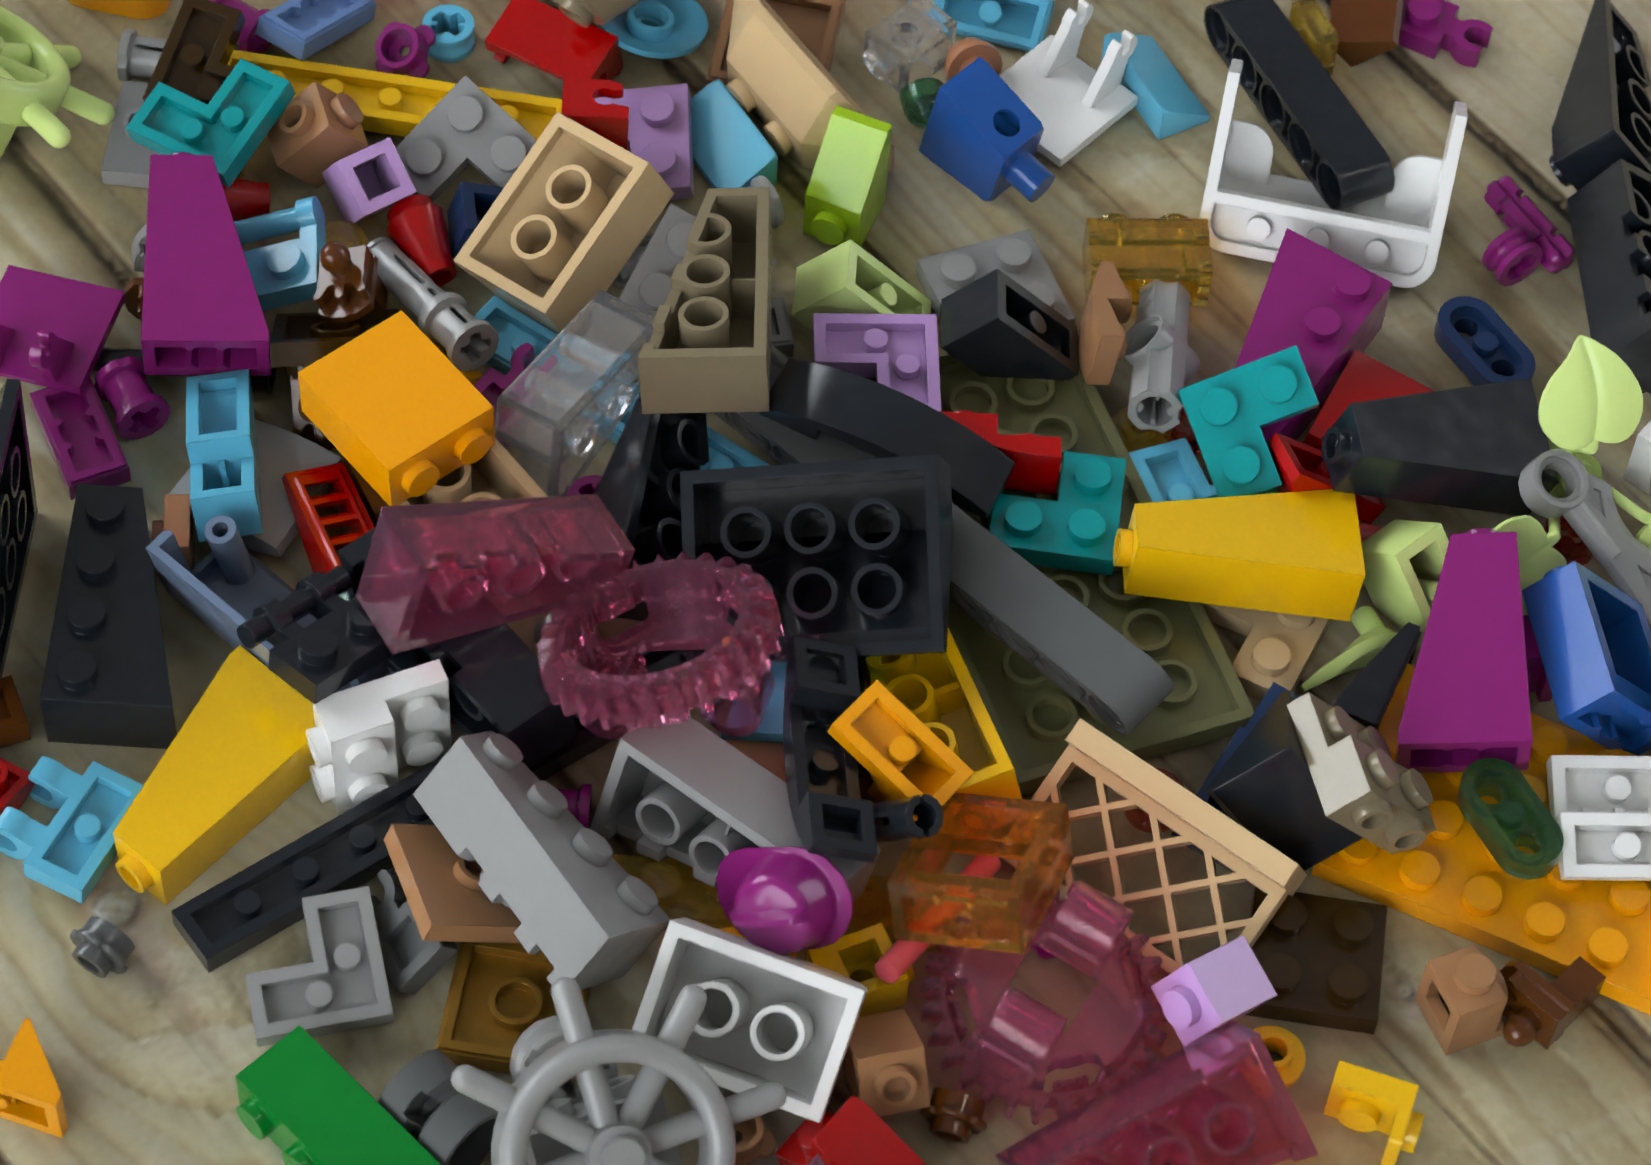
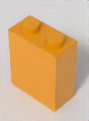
M402 310L298 372L302 412L392 509L411 497L424 495L434 487L438 480L462 465H470L479 461L491 447L495 446L494 407Z

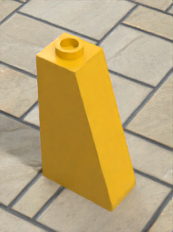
M1333 489L1134 504L1128 529L1118 528L1113 548V565L1123 567L1124 594L1349 622L1366 576L1355 494L1336 492Z
M239 645L229 654L113 831L118 858L115 866L121 878L138 893L142 894L146 890L149 891L165 906L311 778L310 765L315 764L308 745L306 730L315 727L313 703L271 672L267 666Z

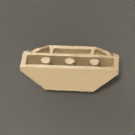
M734 0L727 52L728 84L725 87L746 114L752 111L764 125L762 128L763 134L771 147L779 155L785 156L788 153L801 168L814 169L831 114L836 105L863 115L866 114L765 0ZM892 142L890 145L888 173L894 170V144Z

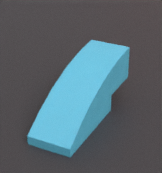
M249 369L186 377V447L190 462V502L198 541H207L204 534L205 525L211 518L218 515H226L232 518L241 536L263 533L258 445Z

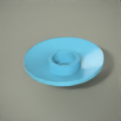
M642 0L602 26L596 24L598 28L618 36V47L640 56L660 59L677 58L697 50L705 41L709 26L707 15L696 0Z

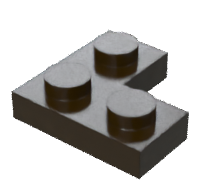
M184 0L142 98L144 102L158 82H161L208 105L234 69V67L227 64L246 21L242 11L209 0Z

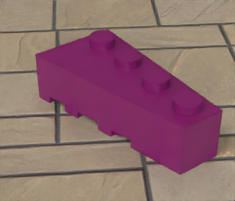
M1288 228L1284 234L1235 368L1297 345L1318 399L1319 407L1261 428L1267 446L1268 440L1275 433L1296 441L1299 439L1323 407L1355 349L1363 353L1382 328L1393 284Z

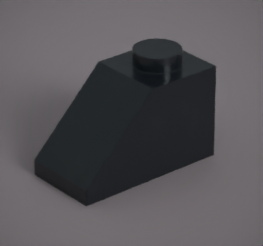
M999 269L941 299V348L952 358L959 360L980 376L1070 380L1078 376V327Z

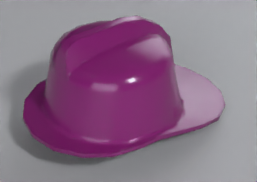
M745 847L730 852L720 863L716 877L718 899L728 920L751 944L780 955H788L800 950L817 949L834 944L848 930L854 913L852 892L843 873L829 858L819 854L808 853L803 847Z

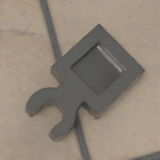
M381 869L377 876L384 885L385 895L382 902L377 896L371 895L375 920L380 927L378 929V936L384 968L397 991L415 995L459 949L454 942L422 940L397 873Z

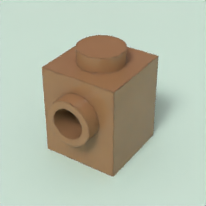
M316 81L294 97L267 134L277 167L317 189L325 183L321 174L336 161L369 147L361 125L363 114L356 102L347 94H336Z

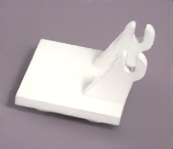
M1086 0L1078 1L1077 12L1070 7L1067 9L1055 37L1053 35L1048 36L999 75L1041 121L1044 132L1037 151L1059 167L1068 162L1138 103V96L1121 85L1128 59L1137 45L1138 39L1134 34L1124 30L1121 43L1113 39L1097 71L1077 57L1084 28L1093 14V5Z

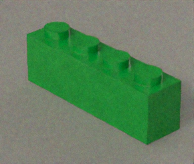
M300 1025L235 1075L240 1104L236 1107V1112L240 1120L257 1139L263 1140L268 1136L283 1151L281 1156L285 1165H441Z

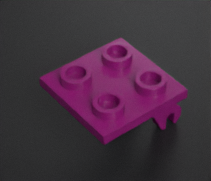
M8 265L0 282V376L20 379L23 382L82 395L126 300L125 292Z

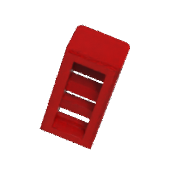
M344 462L285 473L283 475L282 482L312 572L324 574L336 566H341L340 558H338L335 550L342 549L375 528ZM332 483L335 493L310 497L305 487ZM339 505L342 513L319 517L316 509ZM347 527L349 534L329 538L326 532L329 529Z

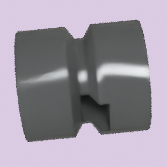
M428 1050L411 1060L391 1079L382 1092L378 1103L441 1165H480L491 1154V1142L498 1111L456 1091L451 1083V1075L458 1066L441 1050Z

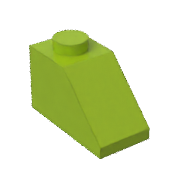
M836 105L831 114L805 194L803 233L816 237L818 240L829 245H840L851 239L860 247L862 246L886 202L892 124Z

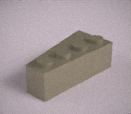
M770 187L708 188L686 240V254L682 263L676 264L671 276V290L664 305H659L654 317L653 333L650 341L643 344L638 356L642 414L769 412L773 247Z

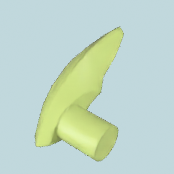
M1371 606L1358 608L1352 614L1351 622L1360 636L1301 684V692L1304 693L1332 678L1366 667L1398 632L1386 628Z

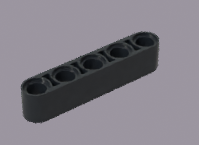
M1222 0L1208 5L1204 12V23L1212 46L1228 68H1230L1232 59L1244 61L1239 84L1325 203L1332 210L1339 211L1392 192L1395 176L1393 166L1385 149L1274 0Z

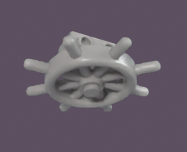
M561 977L553 983L551 995L565 1040L557 1043L535 1058L522 1071L512 1086L467 1064L455 1068L451 1075V1083L456 1091L498 1111L491 1142V1165H683L678 1145L699 1138L697 1165H735L736 1141L733 1125L777 1110L785 1104L787 1099L785 1088L778 1082H768L724 1098L707 1071L692 1057L683 1052L707 1002L705 991L697 985H688L681 990L658 1037L646 1033L625 1029L592 1031L578 983L570 977ZM621 1062L643 1065L637 1078L635 1075H623L607 1080L603 1064ZM576 1075L583 1097L582 1101L571 1104L569 1098L547 1101L562 1084ZM668 1078L679 1087L692 1108L690 1111L670 1118L661 1093Z

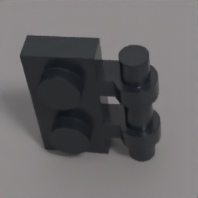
M336 566L324 574L314 572L300 580L296 585V591L284 599L271 598L256 607L252 612V618L238 626L237 635L241 643L249 649H253L264 641L272 644L274 647L269 650L268 669L312 703L317 704L411 644L413 624L367 590L349 601L339 596L351 588L352 580L349 573L343 567ZM309 613L318 619L305 628L296 623Z

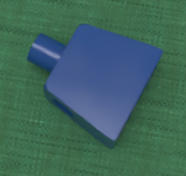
M978 57L939 88L919 147V151L925 157L984 201H993L1012 185L1032 203L1048 190L1055 179V176L1034 157L1044 132L1041 121L982 57Z

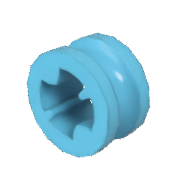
M447 4L434 7L425 14L422 24L431 27L436 34V41L429 48L428 55L431 58L440 62L452 63L467 58L473 52L475 47L474 18L468 10L461 6Z

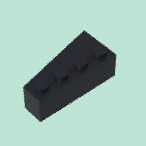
M1620 158L1567 199L1591 338L1616 353L1635 375L1642 393L1648 392L1651 394V174Z
M78 484L40 694V704L48 742L168 749L177 735L154 565L146 550V547L150 544V535L142 488Z
M401 511L338 550L341 566L349 573L352 580V586L347 590L349 600L367 590L413 624L411 644L385 660L387 666L397 673L439 659L448 678L450 721L466 735L494 731L507 737L520 749L523 755L522 762L529 769L578 736L573 707L576 705V698L567 681L561 675L552 673Z

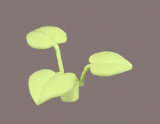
M1578 335L1568 356L1549 379L1539 402V424L1542 431L1551 440L1548 442L1550 449H1563L1574 454L1583 463L1588 473L1605 481L1602 478L1600 464L1591 454L1597 452L1599 441L1609 444L1620 443L1634 433L1643 412L1642 390L1633 372L1616 353L1588 336ZM1557 473L1559 483L1549 494L1556 498L1560 496L1564 498L1566 485L1563 478ZM1612 487L1615 504L1635 519L1645 523L1635 538L1651 548V513L1645 511ZM1528 515L1512 517L1493 528L1498 532H1517L1521 590L1543 579L1544 575L1553 568L1567 565L1563 555L1553 548L1561 538L1560 517L1548 518L1547 534L1539 521ZM1521 592L1523 615H1528Z

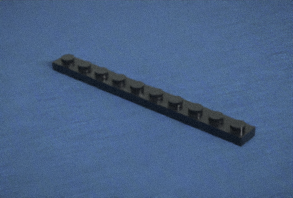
M685 620L570 684L576 698V705L573 707L578 736L531 767L530 770L539 780L543 781L629 732L666 700L675 705L745 664L687 667ZM443 757L173 909L171 912L174 926L208 973L304 919L302 898L357 888L377 877L381 869L389 870L394 867L383 839L392 823L435 825L413 793Z

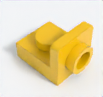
M1339 1060L1323 1114L1337 1118L1341 1124L1355 1131H1378L1389 1135L1380 1165H1395L1400 1150L1411 1154L1414 1153L1425 1114L1412 1111L1419 1085Z

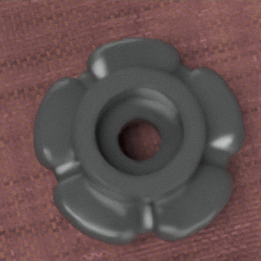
M91 916L82 929H73L71 931L70 938L73 944L77 946L72 953V957L84 969L101 978H105L110 970L117 974H124L128 970V967L125 965L126 960L134 951L135 945L116 926L102 918Z

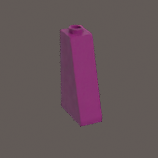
M177 152L171 155H150L141 324V347L145 375H207L249 369L250 376H271L269 330L212 155H194L187 152Z
M1477 528L1462 534H1451L1398 730L1395 762L1408 770L1416 769L1419 773L1528 770L1533 740L1517 532H1498L1490 528Z

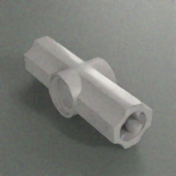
M1155 279L1141 287L1136 309V321L1126 332L1127 348L1124 358L1132 366L1128 418L1139 430L1151 429L1164 433L1180 424L1181 408L1183 405L1178 390L1184 388L1194 377L1200 365L1199 356L1187 344L1190 294L1178 281L1169 283Z

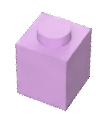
M390 137L336 161L321 173L347 227L385 211L400 200L417 192Z
M1244 935L1188 962L1151 986L1166 1019L1174 1028L1184 1047L1234 1022L1277 996Z

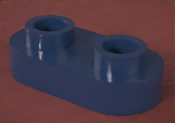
M1460 296L1446 301L1441 306L1434 328L1435 340L1474 386L1519 379L1532 381L1536 367L1532 352L1490 305L1478 298ZM1459 333H1465L1470 337H1463Z

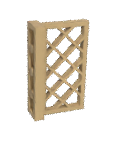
M1080 718L1065 739L1069 745L994 854L1046 890L1057 894L1075 910L1168 974L1185 965L1183 941L1219 935L1220 945L1222 946L1229 942L1228 933L1243 930L1239 937L1244 935L1249 946L1252 948L1288 894L1290 896L1295 894L1307 876L1305 871L1298 863ZM1075 766L1095 778L1100 805L1064 812L1060 788ZM1107 787L1126 800L1109 803ZM1052 801L1054 814L1041 816ZM1136 808L1147 813L1150 817L1154 841L1117 848L1111 813ZM1102 815L1108 850L1072 857L1066 822ZM1160 823L1179 836L1163 839ZM1056 825L1061 860L1034 865L1016 852L1032 829ZM1194 845L1204 852L1208 878L1171 885L1165 850ZM1156 852L1162 887L1125 894L1119 859ZM1215 860L1234 873L1217 876ZM1110 861L1116 896L1089 902L1079 896L1074 868ZM1064 870L1066 886L1047 873ZM1247 881L1267 894L1252 918L1226 922L1220 892L1221 886ZM1210 889L1217 924L1179 931L1173 896ZM1164 898L1170 933L1144 939L1133 933L1127 905ZM1118 907L1120 923L1101 910ZM1172 944L1175 961L1155 947Z

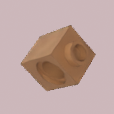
M904 1008L858 1017L842 1063L844 1083L851 1097L856 1096L863 1100L879 1117L930 1107L925 1048Z

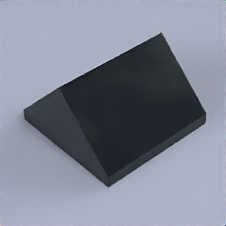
M1282 691L1205 790L1233 821L1298 863L1305 871L1361 840L1363 837L1326 817L1287 704L1296 698L1291 692Z

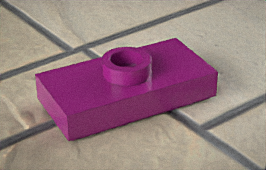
M91 377L82 395L49 387L29 393L31 406L71 500L76 498L78 484L117 486L132 481L130 468Z

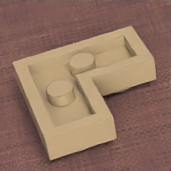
M1203 604L1211 622L1247 637L1232 666L1246 694L1259 701L1263 700L1273 682L1294 693L1332 619Z

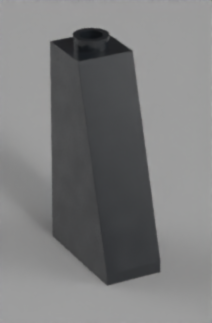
M1523 379L1351 403L1321 439L1322 458L1327 464L1333 491L1515 516H1529L1532 512L1520 496L1518 486L1520 472L1530 461L1550 450L1547 436L1539 424V407L1532 382ZM1550 469L1543 470L1541 476L1542 484L1545 490L1550 493L1559 483L1557 473Z

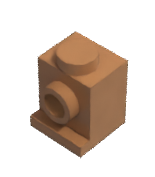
M1476 943L1427 962L1415 1002L1446 1056L1503 1035L1505 1022L1502 1014L1508 1000L1507 986L1500 970L1488 957L1482 955ZM1443 1003H1446V1004H1447V1006H1448V1008H1449V1010H1450V1012H1451V1013H1450V1016H1449L1447 1010L1445 1009Z

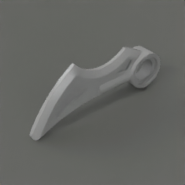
M1550 449L1540 454L1520 472L1518 486L1520 496L1525 505L1532 512L1544 518H1558L1563 515L1611 577L1617 588L1642 604L1651 631V548L1637 540L1624 525L1617 512L1610 484L1588 473L1583 463L1570 452L1563 449ZM1544 469L1553 470L1563 478L1566 485L1564 498L1551 496L1545 490L1541 479Z

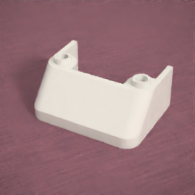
M1232 59L1199 217V231L1205 243L1221 253L1274 263L1288 228L1392 282V286L1412 288L1427 281L1434 272L1468 119L1467 103L1458 101L1454 103L1443 159L1425 155L1407 157L1400 161L1393 169L1395 183L1392 192L1386 194V196L1382 195L1337 211L1332 210L1325 203L1310 181L1270 174L1274 147L1267 131L1255 123L1232 119L1244 63L1243 60Z

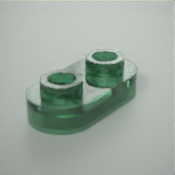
M1484 758L1471 763L1463 772L1457 790V803L1474 831L1499 866L1510 875L1521 879H1537L1549 874L1558 862L1564 843L1563 833L1558 823L1515 766L1497 758ZM1491 796L1495 798L1499 803L1488 804L1484 802L1480 797ZM1516 847H1528L1535 854L1524 853L1518 850Z

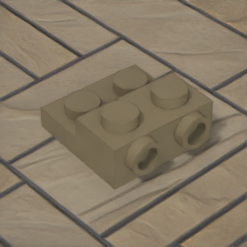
M1310 692L1287 704L1326 817L1392 855L1396 852L1408 851L1420 846L1427 839V835L1437 830L1428 807L1433 802V796L1427 782L1416 769L1408 770L1391 759L1390 751L1384 738L1374 727H1365L1349 717L1340 706L1332 707Z

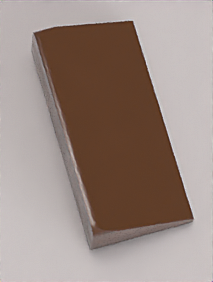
M1331 0L1327 43L1351 67L1398 47L1403 0Z

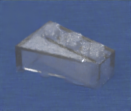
M602 290L592 298L497 398L495 438L559 509H561L566 501L568 488L574 481L583 477L640 393L638 356L643 344L649 343L653 333L654 316Z

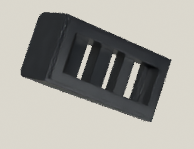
M1408 622L1330 705L1332 707L1340 706L1355 721L1365 727L1372 726L1378 731L1407 665H1412L1422 634L1419 631L1420 626Z

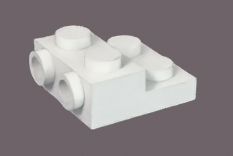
M436 659L333 693L317 704L313 703L315 727L306 730L308 745L315 764L310 765V774L321 803L332 800L337 813L351 809L399 782V768L408 765L422 766L437 759L441 754L447 753L452 747L448 678L440 660Z

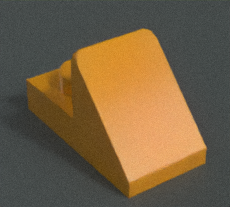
M878 680L833 722L827 731L876 778L867 792L872 797L881 801L911 798L915 795L921 797L922 794H928L936 798L941 806H943L975 773Z
M26 1017L4 1060H0V1117L63 1138L69 1126L62 1095L30 1018Z

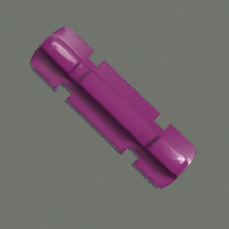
M1504 175L1497 181H1492L1486 187L1487 192L1484 199L1497 215L1505 214L1502 218L1503 222L1510 229L1514 227L1524 228L1529 233V242H1535L1542 248L1543 257L1540 263L1549 273L1556 274L1562 269H1567L1573 263V257L1576 254L1575 248L1563 234L1558 233L1555 236L1554 233L1558 229L1529 196H1520L1524 191L1512 177Z

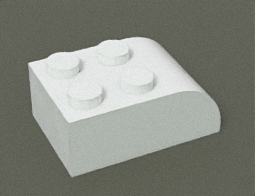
M682 917L670 920L632 1030L658 1037L681 990L688 985L700 986L706 993L707 1002L683 1052L697 1061L707 1071L717 1086L736 1093L768 1082L780 1083L786 1090L787 1099L785 1104L779 1109L821 1123L868 990L867 987L832 970L791 955H780L751 944L747 939L689 918Z

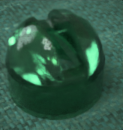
M931 77L921 78L912 81L901 90L899 99L904 115L914 126L926 129L939 88L944 85L941 80Z

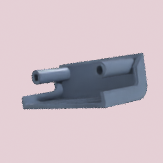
M218 515L206 523L204 534L212 551L192 570L174 534L170 530L161 532L146 547V550L168 594L234 649L239 645L242 646L265 666L269 667V650L274 646L268 641H264L253 649H249L239 640L237 628L252 618L253 610L271 598L282 600L295 592V590L247 551L234 520L229 516ZM309 613L296 623L305 628L318 619ZM384 660L336 692L394 674V672L388 668Z

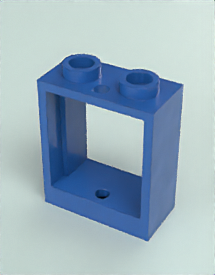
M1576 561L1553 568L1544 575L1543 579L1521 590L1559 720L1609 750L1622 749L1639 756L1651 749V631L1643 606Z

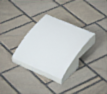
M1551 755L1546 761L1547 785L1554 846L1561 880L1651 881V756Z

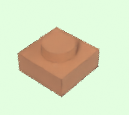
M190 494L164 495V520L152 521V541L164 530L166 532L170 530L174 534L192 570L195 563V525Z

